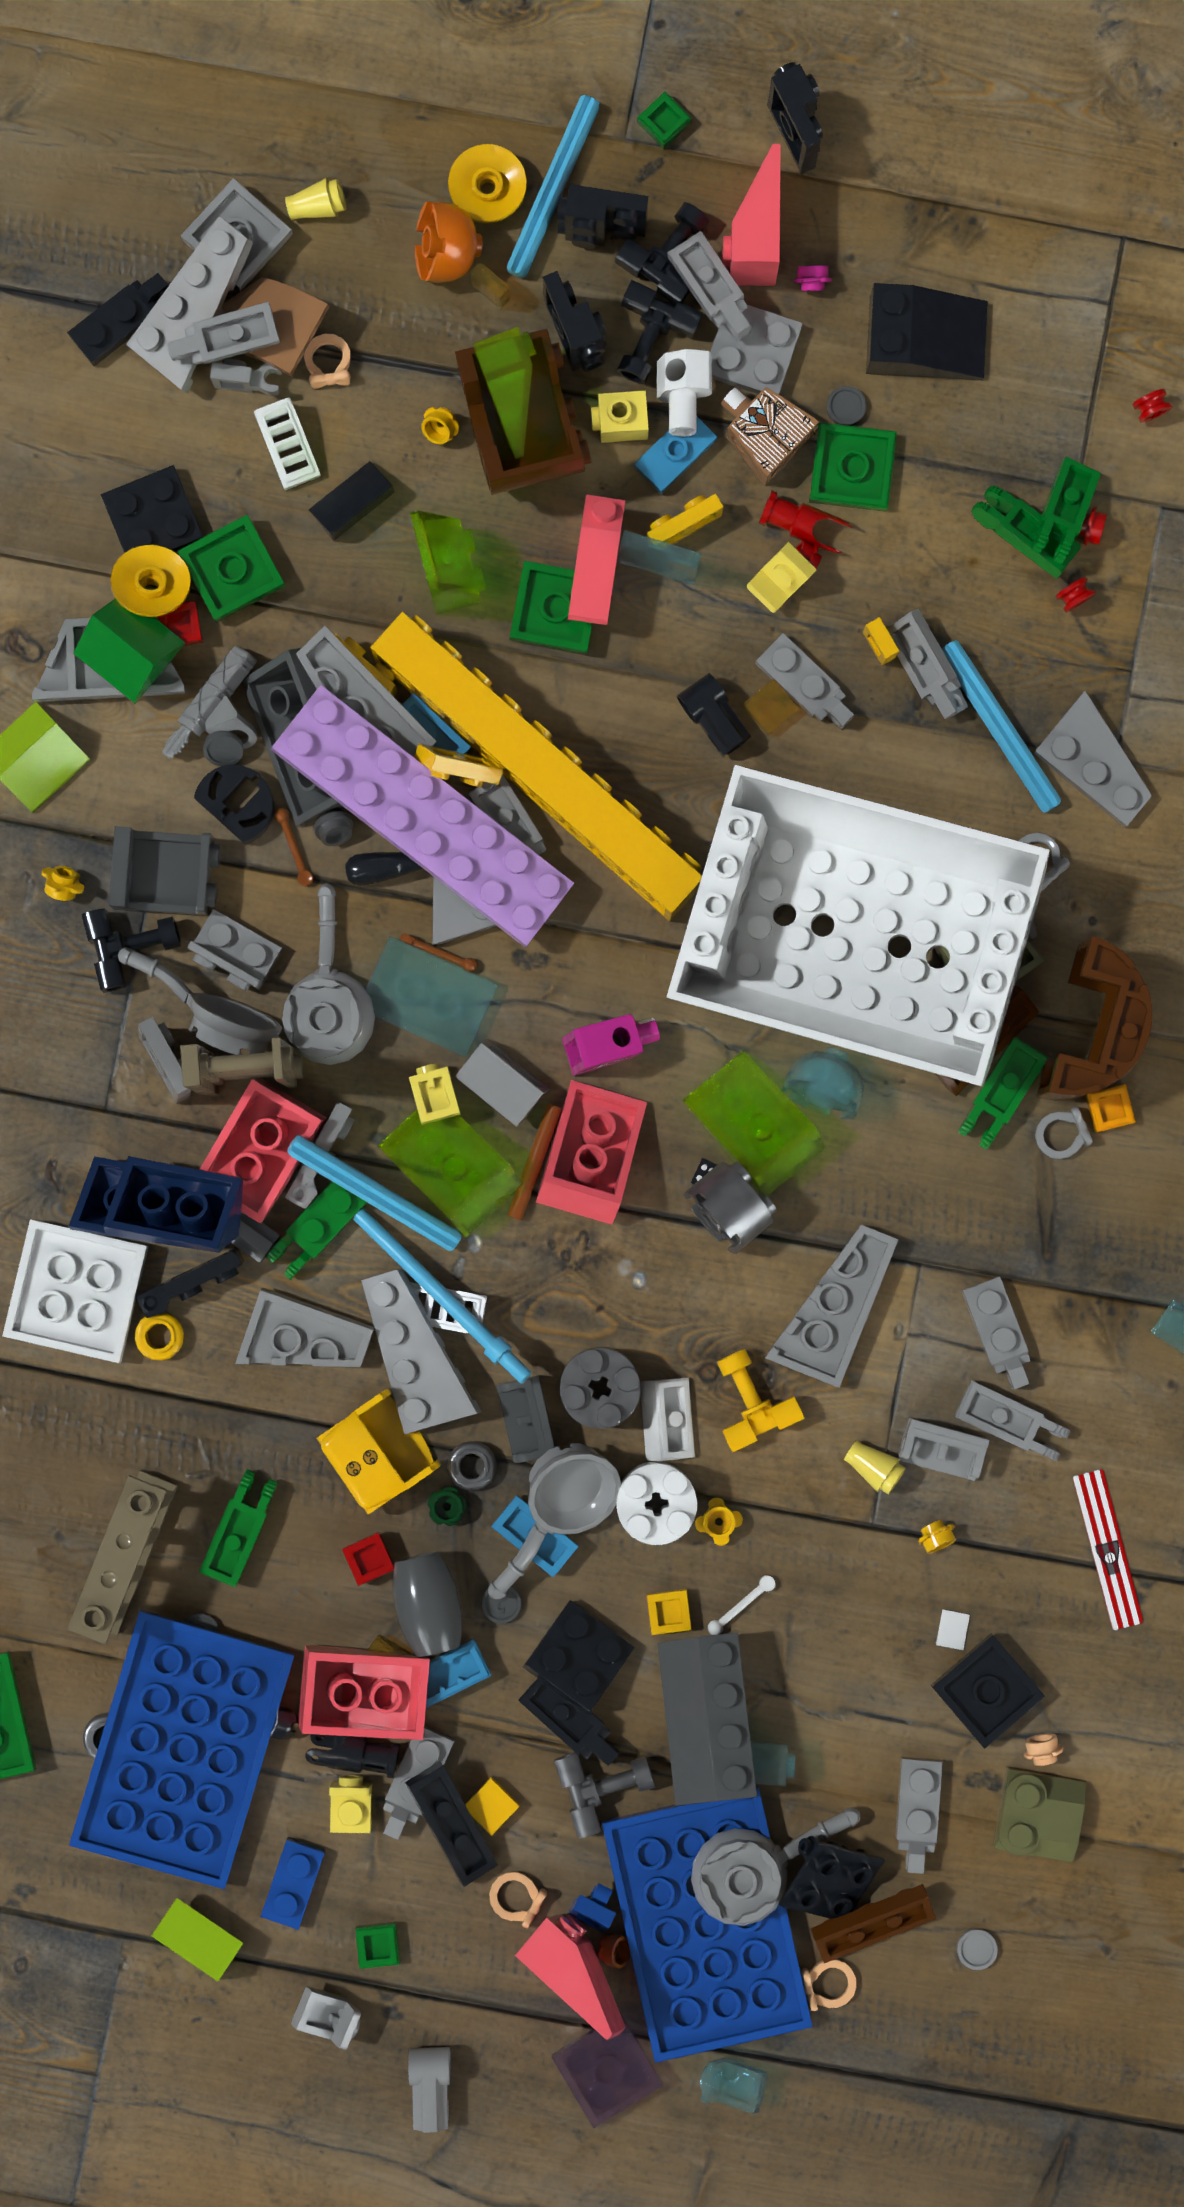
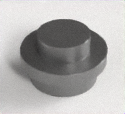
M331 810L320 816L315 822L313 829L316 837L322 840L324 845L338 846L348 841L352 836L353 821L348 813Z

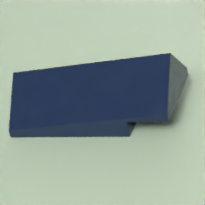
M94 1156L69 1228L70 1230L220 1253L239 1236L243 1179L128 1156L126 1162Z

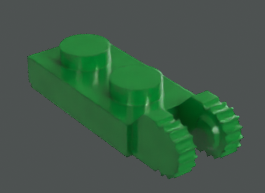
M1067 456L1064 457L1038 523L1040 528L1035 535L1031 551L1040 554L1048 543L1050 532L1053 531L1062 536L1055 549L1053 561L1062 565L1071 549L1073 541L1080 533L1101 475L1100 472Z
M995 485L988 487L983 495L987 503L978 501L972 508L971 512L974 519L980 522L986 529L995 530L994 532L1057 579L1080 550V544L1075 540L1073 541L1071 549L1062 565L1053 561L1055 549L1062 538L1061 535L1053 531L1050 532L1048 543L1040 554L1031 551L1035 535L1040 528L1038 523L1041 514L1020 498L1017 500L1007 491H1003V488Z
M1014 1036L971 1103L974 1106L957 1132L965 1137L973 1130L981 1112L987 1113L995 1118L980 1138L979 1146L987 1150L1003 1124L1006 1125L1047 1061L1048 1056Z
M332 1181L285 1231L287 1234L267 1254L266 1258L273 1263L285 1254L286 1249L294 1241L305 1251L290 1263L284 1273L289 1280H292L312 1258L316 1259L368 1202Z
M248 1469L242 1477L234 1498L231 1497L199 1570V1573L234 1588L237 1587L267 1518L268 1512L266 1510L278 1484L277 1481L269 1479L261 1492L258 1506L254 1507L243 1501L255 1480V1472Z

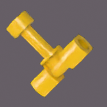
M745 1348L717 1361L723 1376L732 1375L747 1409L740 1412L743 1420L722 1429L732 1453L758 1441L756 1436L777 1426L779 1430H782L805 1419L795 1396L773 1406L770 1399L761 1401L746 1369V1366L750 1365L752 1361Z

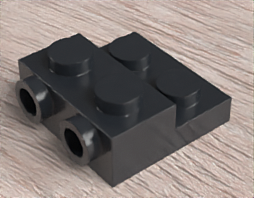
M791 62L777 69L774 73L775 76L771 77L767 106L800 173L803 174L816 167L818 152H820V139L823 138L820 124L814 116L817 110V97L820 96V91L813 75H806L801 64L796 65L795 62Z
M570 184L568 198L560 197L557 233L564 234L565 240L572 241L574 246L584 249L595 248V245L604 246L606 231L613 232L614 236L621 239H635L636 236L645 237L649 196Z
M558 271L543 276L544 302L572 371L574 372L582 368L584 372L602 366L605 363L602 354L605 352L603 347L606 345L604 335L607 332L598 311L592 313L588 302L575 306L574 304L577 301L569 281L562 283Z

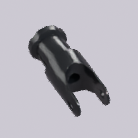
M310 1735V1740L313 1744L331 1748V1750L309 1749L305 1754L306 1760L309 1763L354 1773H360L362 1770L384 1773L388 1778L394 1779L400 1749L399 1743H393L390 1746L368 1742L367 1737Z

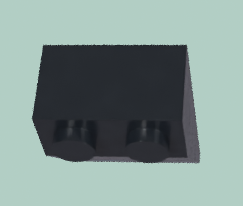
M874 283L869 303L866 374L983 381L988 301L915 285Z

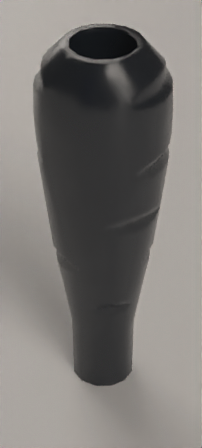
M403 852L356 854L350 857L345 864L348 881L359 886L387 881L423 869Z

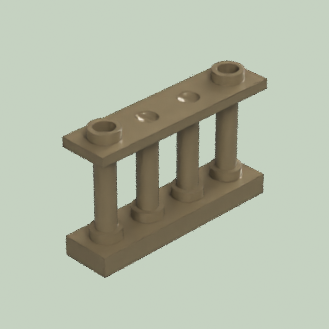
M272 1038V1052L216 1056L198 1044L180 1045L183 1087L203 1096L219 1094L218 1085H224L227 1080L274 1077L279 1083L289 1089L298 1088L297 1079L304 1078L302 1055H295V1049L281 1038Z
M144 1470L139 1471L137 1478L128 1476L67 1630L102 1644L107 1643L110 1633L115 1635L120 1633L179 1484Z

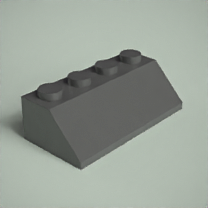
M301 648L287 650L246 676L242 681L296 826L317 820L325 812L346 809L271 750L278 738L316 691L296 656V653Z
M738 1632L658 1643L675 1806L757 1797Z

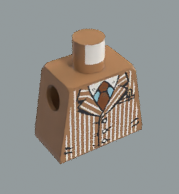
M736 386L721 402V405L735 417L728 426V439L765 486L816 433L819 424L814 417L769 388H764L751 400Z

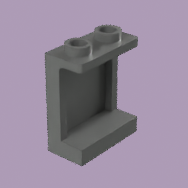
M115 826L109 906L114 910L209 916V907H216L217 883H211L212 868H218L220 864V844H214L215 838L211 833L191 835L134 831L131 827Z

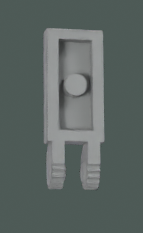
M971 1380L954 1414V1417L1026 1451L1031 1449L1056 1462L1060 1453L1055 1448L1033 1441L1040 1426L1049 1430L1051 1434L1066 1439L1070 1433L1069 1429L1043 1418L1044 1414Z

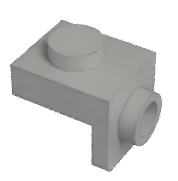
M306 1986L291 2025L298 2031L330 2039L338 2048L346 2050L351 2039L356 2036L359 2030L361 2012L346 1997Z

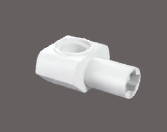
M693 349L668 352L657 361V399L669 403V433L671 435L681 437L694 435L697 431V398L707 397L712 394V355L709 351Z

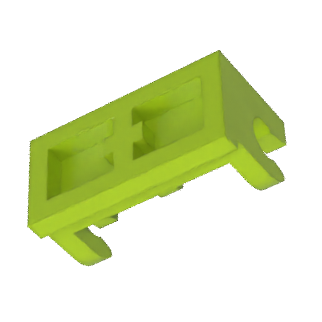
M178 1898L175 1899L151 1935L216 1981L220 1980L243 1945V1942Z

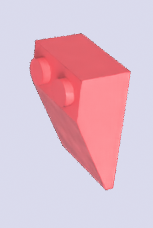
M772 144L732 221L730 236H723L721 261L738 286H775L780 263L781 144Z
M262 1078L252 1079L199 1170L242 1178L241 1212L261 1224L301 1164V1162L291 1157L287 1152L291 1141L297 1135H300L314 1143L328 1118Z
M571 1080L536 1203L612 1225L621 1205L647 1102Z
M305 1645L298 1726L302 1734L423 1740L430 1659L347 1647Z
M562 1914L547 1917L515 1956L606 2040L620 2035L626 2027L592 1941L584 1935L587 1928L571 1914L566 1918Z

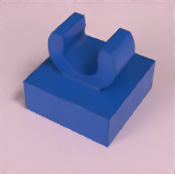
M598 1883L597 1886H594L589 1898L579 1895L574 1899L567 1915L571 1914L586 1925L602 1933L610 1928L616 1915L615 1912L605 1908L613 1890Z

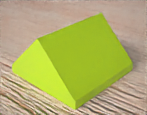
M37 702L31 705L0 734V781L32 813L90 761L89 757Z

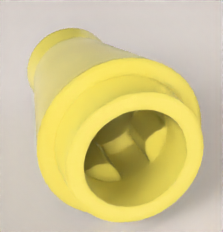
M325 178L294 195L285 197L287 211L291 220L338 217V212L346 210L343 189L338 179L329 181L328 178Z
M858 1440L855 1441L844 1458V1461L849 1463L877 1492L882 1490L888 1495L906 1469L898 1463L900 1459L866 1446Z

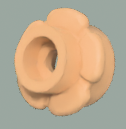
M1039 1734L1025 1740L1027 1752H1024V1757L1026 1759H1033V1763L1036 1766L1055 1763L1058 1760L1057 1755L1063 1752V1747L1058 1744L1056 1734Z

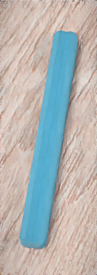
M582 95L579 98L508 261L507 272L513 276L522 279L527 276L599 111V101L590 96Z
M955 640L942 647V650L955 671L962 690L1040 810L1044 813L1052 810L1060 804V796L959 641Z
M297 1135L291 1141L287 1152L294 1159L447 1251H453L461 1239V1234L458 1230L304 1137Z

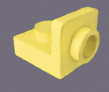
M788 542L747 584V589L772 613H775L817 569Z
M439 1063L429 1064L417 1068V1075L409 1077L422 1125L461 1114L448 1067L440 1068Z
M360 1775L339 1776V1781H332L329 1787V1795L331 1796L330 1833H370L372 1782H363V1776Z

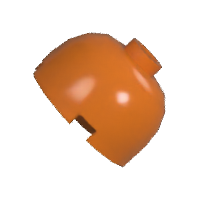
M439 201L425 202L420 211L416 228L417 232H423L422 246L415 245V260L419 278L432 283L457 280L470 270L475 257H480L483 247L482 235L476 233L474 221L459 206Z

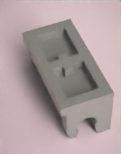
M489 1039L479 1045L455 1076L516 1127L529 1115L549 1090L548 1087Z
M908 1417L897 1458L902 1462L975 1481L976 1478H979L990 1440Z

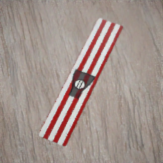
M1100 1469L1074 1476L1073 1482L1112 1629L1118 1630L1141 1624L1143 1618L1104 1471Z

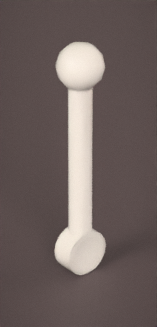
M769 1575L761 1577L759 1586L719 1620H712L708 1624L709 1633L711 1635L721 1634L723 1626L764 1591H772L775 1588L774 1578Z

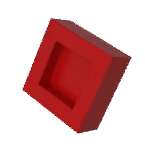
M196 601L182 603L174 611L158 616L159 622L186 643L184 646L203 643Z
M380 1532L342 1549L358 1586L394 1570L393 1560Z

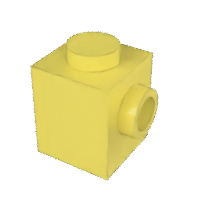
M646 391L598 394V407H591L592 431H600L601 443L648 440Z

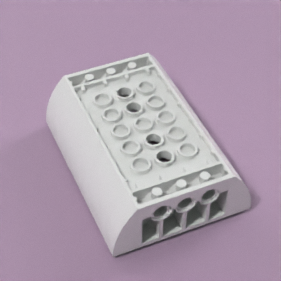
M735 765L667 998L982 1087L995 1054L1035 916L1050 850ZM782 905L792 906L796 911L794 922L787 926H781L774 921V913ZM822 915L829 916L834 921L832 933L824 937L818 936L812 931L813 921ZM899 936L905 937L911 942L909 954L902 958H896L888 951L890 941ZM942 946L948 950L950 960L943 968H933L927 963V954L931 949Z

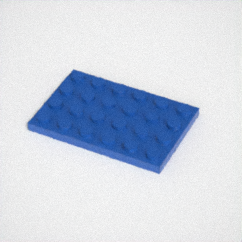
M140 1609L69 1846L225 1889L295 1653Z
M756 1786L757 1797L677 1806L670 1805L602 1821L655 2063L813 2027L786 1908L778 1905L777 1909L762 1921L749 1925L724 1924L706 1913L696 1900L691 1883L693 1861L701 1846L715 1834L733 1828L755 1830L770 1839L759 1786Z

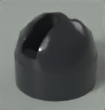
M279 1706L275 1723L269 1736L270 1738L285 1740L295 1735L297 1731L291 1729L292 1723H298L299 1720L293 1710Z

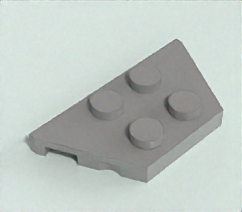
M90 618L64 620L57 636L58 642L47 658L46 668L37 688L35 687L32 692V700L34 702L125 697L73 654ZM171 662L143 696L186 694V687Z

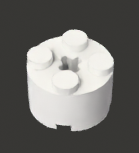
M646 1462L636 1466L622 1480L616 1500L617 1514L622 1526L631 1537L650 1545L668 1544L676 1541L689 1531L697 1512V1497L689 1478L680 1469L666 1462ZM655 1492L660 1494L661 1499H668V1504L661 1506V1512L653 1513L652 1507H645V1501H650L652 1493Z

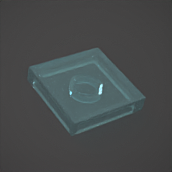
M626 530L624 531L620 544L619 563L695 585L700 567L701 553Z

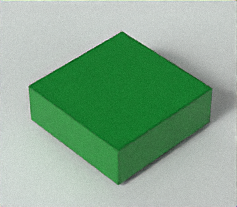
M664 91L637 117V123L664 150L692 124V118Z
M396 1921L356 1926L359 1969L400 1964Z

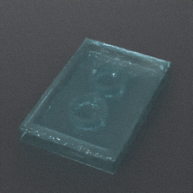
M390 936L365 990L371 997L376 1018L466 1058L498 985Z

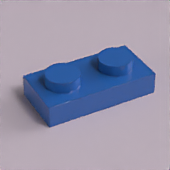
M289 1837L287 1838L260 1917L299 1930L326 1850Z

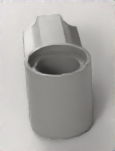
M450 2047L409 2048L408 2074L409 2086H412L413 2130L430 2133L448 2129V2085H450L451 2080Z

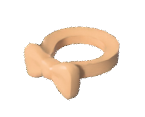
M325 333L314 337L304 353V361L307 370L311 374L309 376L311 387L319 389L325 385L331 386L334 384L348 386L351 380L350 373L348 372L351 362L348 344L342 337L335 334ZM334 345L342 351V361L334 373L324 374L313 363V354L320 346Z
M509 1871L498 1876L493 1882L489 1893L490 1904L494 1912L501 1918L509 1921H522V1926L529 1928L535 1915L539 1913L540 1906L548 1892L544 1888L538 1891L533 1880L526 1874L518 1871ZM516 1880L526 1886L533 1900L529 1910L515 1912L505 1910L498 1901L499 1888L507 1881Z
M834 1959L827 1963H824L822 1960L817 1962L810 1971L807 1968L800 1970L810 2011L818 2010L817 2005L827 2008H839L847 2004L854 1996L856 1977L852 1968L840 1959ZM828 1968H837L846 1974L848 1986L846 1991L838 1998L829 1999L813 1991L812 1983Z

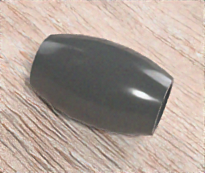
M438 1551L429 1552L395 1561L393 1572L395 1610L403 1635L416 1657L434 1655L460 1647L462 1633L461 1604L452 1574Z

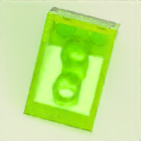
M418 510L410 512L436 615L482 603L479 591L487 589L481 566L473 568L470 553L477 552L471 529L463 530L459 518Z
M744 1051L739 1053L682 1100L733 1163H740L751 1177L749 1182L759 1193L762 1192L766 1196L771 1194L826 1148L817 1128Z
M416 1109L378 1145L379 1149L465 1238L523 1184L512 1167L459 1115L422 1125L418 1110Z

